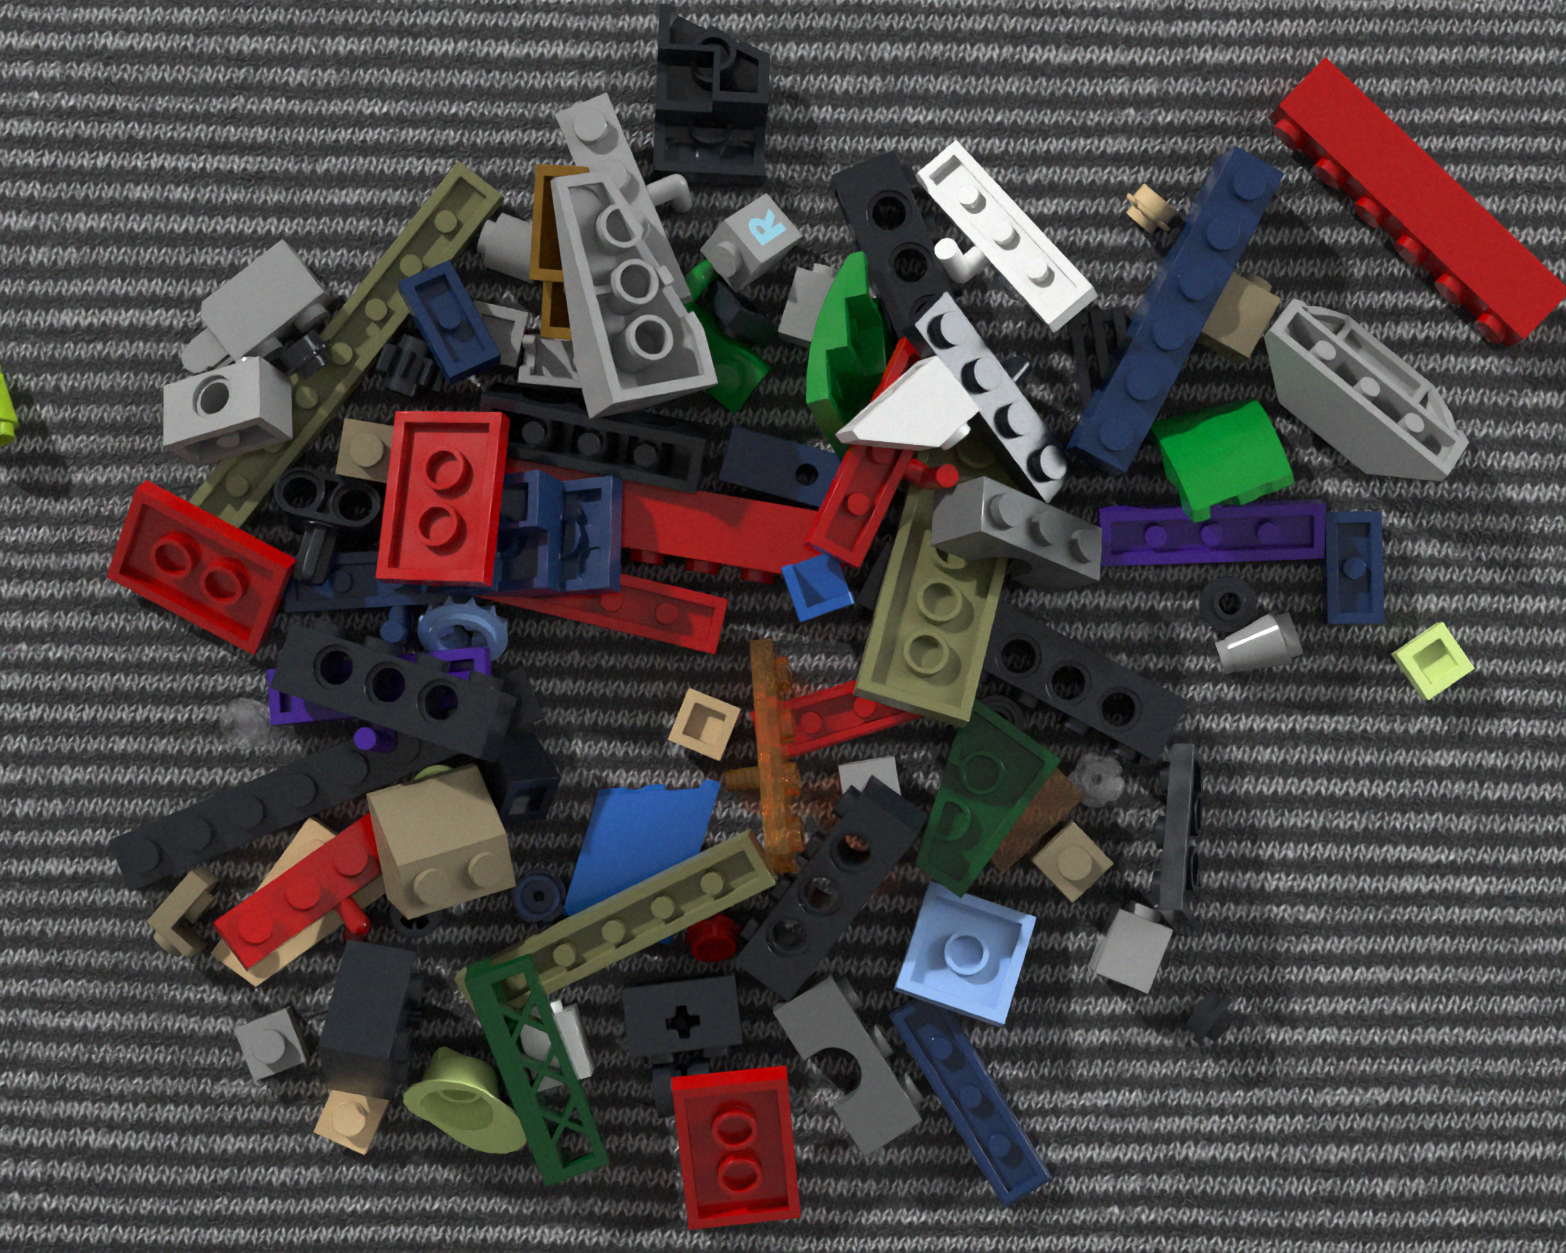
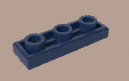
M733 426L718 481L820 508L841 462L836 453ZM808 466L816 471L818 478L814 484L804 486L797 481L796 473L802 467Z

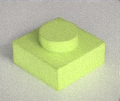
M1443 622L1434 624L1391 654L1422 700H1430L1475 669Z

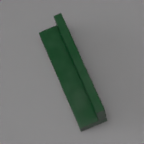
M531 953L495 966L492 965L490 957L469 963L466 970L465 985L545 1186H550L610 1164V1155ZM520 973L524 974L531 993L523 1010L508 1005L499 981ZM534 1003L541 1018L529 1014ZM524 1024L547 1033L551 1044L543 1061L525 1055L519 1035ZM554 1055H556L561 1069L550 1065ZM530 1069L537 1072L534 1080H532ZM544 1076L568 1086L571 1095L563 1112L548 1107L543 1092H537ZM575 1106L581 1120L570 1116ZM564 1127L586 1135L593 1152L568 1161V1155L560 1137Z

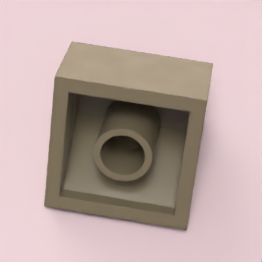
M471 763L366 794L387 899L408 920L516 886L507 835L476 764Z

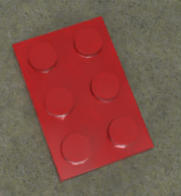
M395 412L375 579L385 584L492 587L510 418L502 412Z
M145 480L135 489L106 577L246 652L255 655L265 644L297 559L156 484Z
M786 1065L671 1077L689 1230L801 1218Z

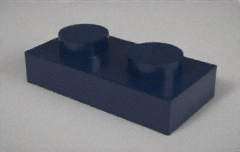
M450 260L398 282V291L449 386L500 364L501 353Z
M1382 511L1326 512L1325 559H1322L1323 625L1384 623Z

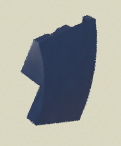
M541 470L504 474L492 587L440 585L439 592L446 595L494 597L573 596L620 592L623 481L614 476L560 481Z

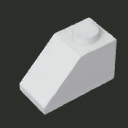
M938 355L914 364L835 435L844 444L916 451L940 446L943 450H947L969 433L971 428L966 422L981 409Z

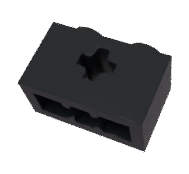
M736 969L628 982L621 989L630 1058L643 1056L644 1064L646 1065L663 1064L676 1061L677 1052L699 1049L700 1057L712 1058L732 1054L733 1045L743 1044L744 1034ZM680 1005L687 1006L689 1015H699L700 1018L692 1022L691 1030L687 1032L681 1031V1026L678 1022H669V1018L675 1016Z

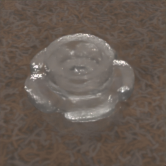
M244 697L238 700L233 699L229 702L228 709L219 718L224 736L234 747L247 751L253 746L263 747L268 743V736L271 733L270 727L272 726L270 725V713L260 702Z
M1095 752L1085 754L1076 761V768L1070 773L1069 785L1074 795H1079L1082 803L1092 808L1104 807L1106 802L1109 800L1116 801L1123 793L1125 782L1121 778L1123 769L1118 760L1110 755L1102 757ZM1094 775H1101L1103 781L1100 785L1093 784L1092 778Z

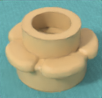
M1145 183L1134 195L1127 194V199L1133 205L1126 213L1147 232L1152 234L1158 226L1166 232L1171 229L1167 224L1178 212Z

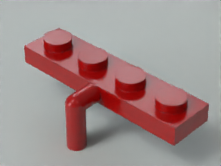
M906 337L899 340L870 403L914 364L923 360ZM850 444L803 543L852 569L860 568L902 478L924 490H935L954 486L959 478L958 471L951 464L930 467L912 457L915 450Z
M370 812L214 921L213 927L247 972L332 910L335 911L345 925L342 932L345 943H347L348 939L360 942L364 940L370 930L371 923L352 896L382 875Z

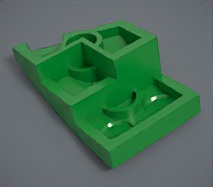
M864 251L849 254L825 297L814 329L806 375V404L840 462H842L850 444L841 443L835 434L858 415L859 411H862L869 405L896 348L888 328L880 298H871L869 294L868 260Z
M1254 397L1153 421L1147 433L1149 445L1162 456L1165 477L1179 490L1182 511L1194 523L1210 518V506L1217 504L1244 505L1264 494L1272 493L1294 484L1293 474L1279 437L1265 410Z

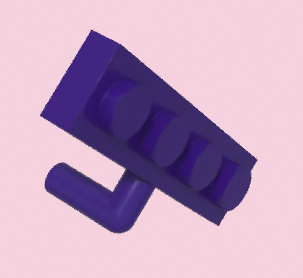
M1322 499L1251 501L1244 505L1217 504L1210 506L1209 519L1194 523L1182 511L1181 504L1097 507V526L1102 528L1100 566L1325 559L1326 503Z
M480 646L423 653L450 662L449 675L467 680L470 671L474 670L492 676L491 652L488 647ZM418 653L396 655V657L415 663ZM352 660L338 663L336 678L339 684L346 682L350 678L353 671ZM267 669L270 725L284 727L360 719L271 689L270 685L276 669ZM401 673L394 675L388 682L387 695L391 702L399 699L405 690V679ZM454 690L446 692L441 697L438 705L439 710L457 709L458 698ZM371 722V728L362 727L357 730L354 735V742L361 750L388 754L395 747V731Z

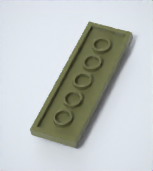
M1036 412L1042 420L1043 414ZM969 421L966 423L971 430L951 448L943 450L939 446L916 451L915 459L930 467L944 464L953 465L959 474L955 485L986 476L1020 491ZM908 481L853 695L964 728L970 720L1009 558L991 557L969 562L930 546L934 491L941 489L924 490Z

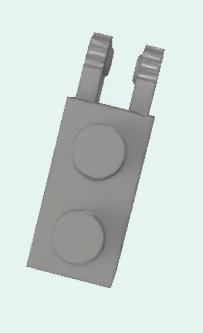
M282 239L202 301L200 318L208 328L193 338L190 345L186 344V348L182 349L183 352L180 357L184 365L183 369L189 370L194 375L197 373L202 374L203 372L234 364L235 361L243 357L260 356L267 362H271L283 351L284 347L281 342L297 330L305 333L323 321L328 314L325 308L334 302V299L296 251Z

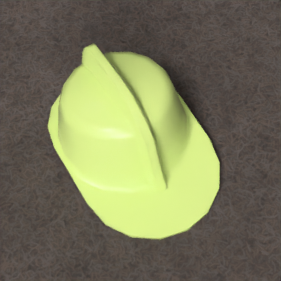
M441 1047L433 1054L431 1063L426 1069L422 1081L412 1084L404 1092L403 1103L410 1112L431 1122L455 1140L472 1149L486 1153L506 1154L519 1150L527 1142L517 1113L500 1100L496 1072L492 1066L482 1060L462 1055L447 1047Z

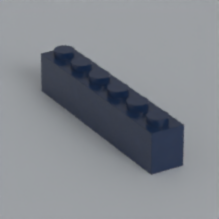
M1237 146L1217 158L1133 316L1119 348L1115 350L1102 380L1098 382L1085 412L1081 414L1063 448L1065 452L1110 477L1127 472L1285 173Z

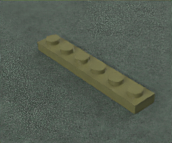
M750 828L489 957L492 965L495 966L531 953L546 994L549 995L776 885L778 875L753 830ZM466 967L458 972L454 980L480 1022L464 982ZM520 973L499 981L508 1005L518 1009L524 1007L531 993L524 974Z

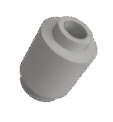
M504 213L500 214L497 222L487 220L477 245V252L485 254L483 266L533 285L536 283L537 280H529L532 224Z

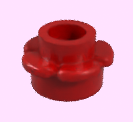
M718 912L687 928L688 933L685 935V941L691 947L692 955L696 959L703 962H720L730 958L735 953L736 942L739 940L736 937L740 929L734 925L732 919Z

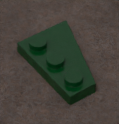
M975 698L968 724L964 728L958 727L915 865L959 898H962L1060 763L1061 759Z

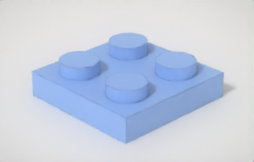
M929 881L893 991L1002 1027L1005 1024L1037 917L967 893L962 898H959L943 885Z

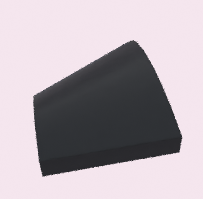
M669 4L659 5L652 181H658L670 175L679 174L686 179L687 183L763 187L765 178L766 121L769 107L770 54L748 43L735 42L727 33L711 25L706 30L678 16L676 8Z

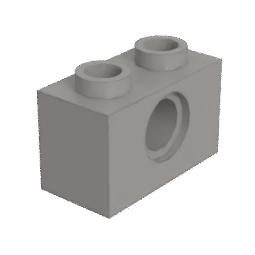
M260 356L243 357L235 361L234 364L203 372L202 374L197 373L194 375L192 373L186 379L164 385L163 446L196 467L293 439L291 378Z

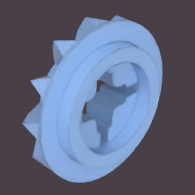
M449 595L443 605L430 603L425 615L420 616L418 638L427 652L485 646L490 648L491 661H493L507 647V619L496 615L494 605L480 607L476 605L474 597L466 603L458 602ZM455 625H463L466 630L473 631L472 638L461 627H455Z

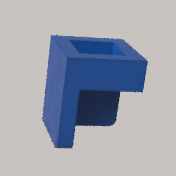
M825 554L794 565L789 564L781 567L783 578L800 623L855 603L840 563Z

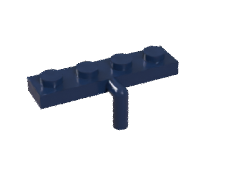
M379 551L334 553L327 579L323 586H305L293 579L292 571L284 592L285 613L288 614L388 608V621L380 629L381 637L386 642L402 646L407 644L412 637L411 607L429 606L430 603L443 605L449 595L439 592V588L428 585L385 584L375 579ZM450 595L458 602L466 603L473 597ZM474 597V600H475L476 603H479V602H494V601H490V600H486V599Z

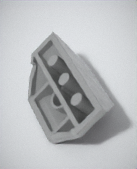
M1293 298L1264 335L1278 402L1364 473L1442 482L1449 475L1469 444L1463 431L1456 428L1452 413L1435 386L1350 316L1323 307L1307 306L1304 301Z

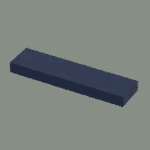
M913 997L888 1011L889 1017L1004 1208L1052 1180L1050 1173L953 1012Z

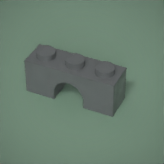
M986 476L934 491L930 546L969 562L991 557L1012 558L1010 579L1047 594L1100 581L1101 527Z
M829 969L801 987L789 1002L782 999L774 1004L773 1013L803 1061L818 1051L830 1047L844 1049L857 1059L860 1065L857 1081L849 1090L833 1099L835 1112L864 1157H867L922 1121L916 1106L923 1102L924 1099L907 1072L897 1077L886 1058L893 1054L894 1051L878 1025L875 1024L867 1029L856 1010L864 1004L849 979L845 976L837 981Z

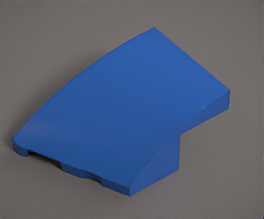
M705 780L700 788L667 790L665 784L646 785L642 789L637 790L626 787L599 789L562 914L567 916L577 914L699 854L720 782ZM673 935L658 942L670 945Z

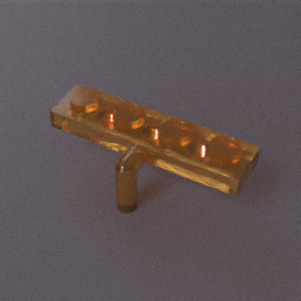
M772 638L750 641L758 766L725 770L726 787L728 792L760 788L765 857L774 874L797 871L796 852L805 850V837L801 816L793 817L792 797L801 795V786L797 763H789L787 744L796 743L797 739L793 710L785 709L783 691L792 690L791 667L788 656H779Z

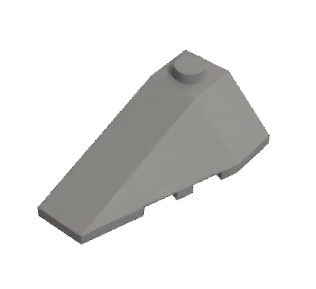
M602 170L554 177L551 180V189L574 359L589 419L641 410L718 384L703 326L694 311L687 312L671 285L675 280L666 265L664 264L660 267L642 237L643 227L609 171Z

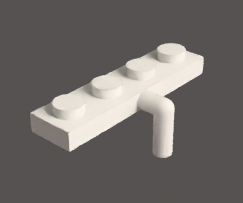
M957 140L916 174L920 188L974 246L963 255L956 242L950 238L942 239L936 244L935 254L955 283H966L990 263L1053 333L1098 296L1094 287Z

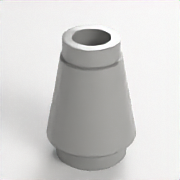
M1272 611L1229 635L1225 640L1215 643L1226 674L1235 671L1241 672L1292 664L1290 658L1303 654L1289 612L1275 616Z

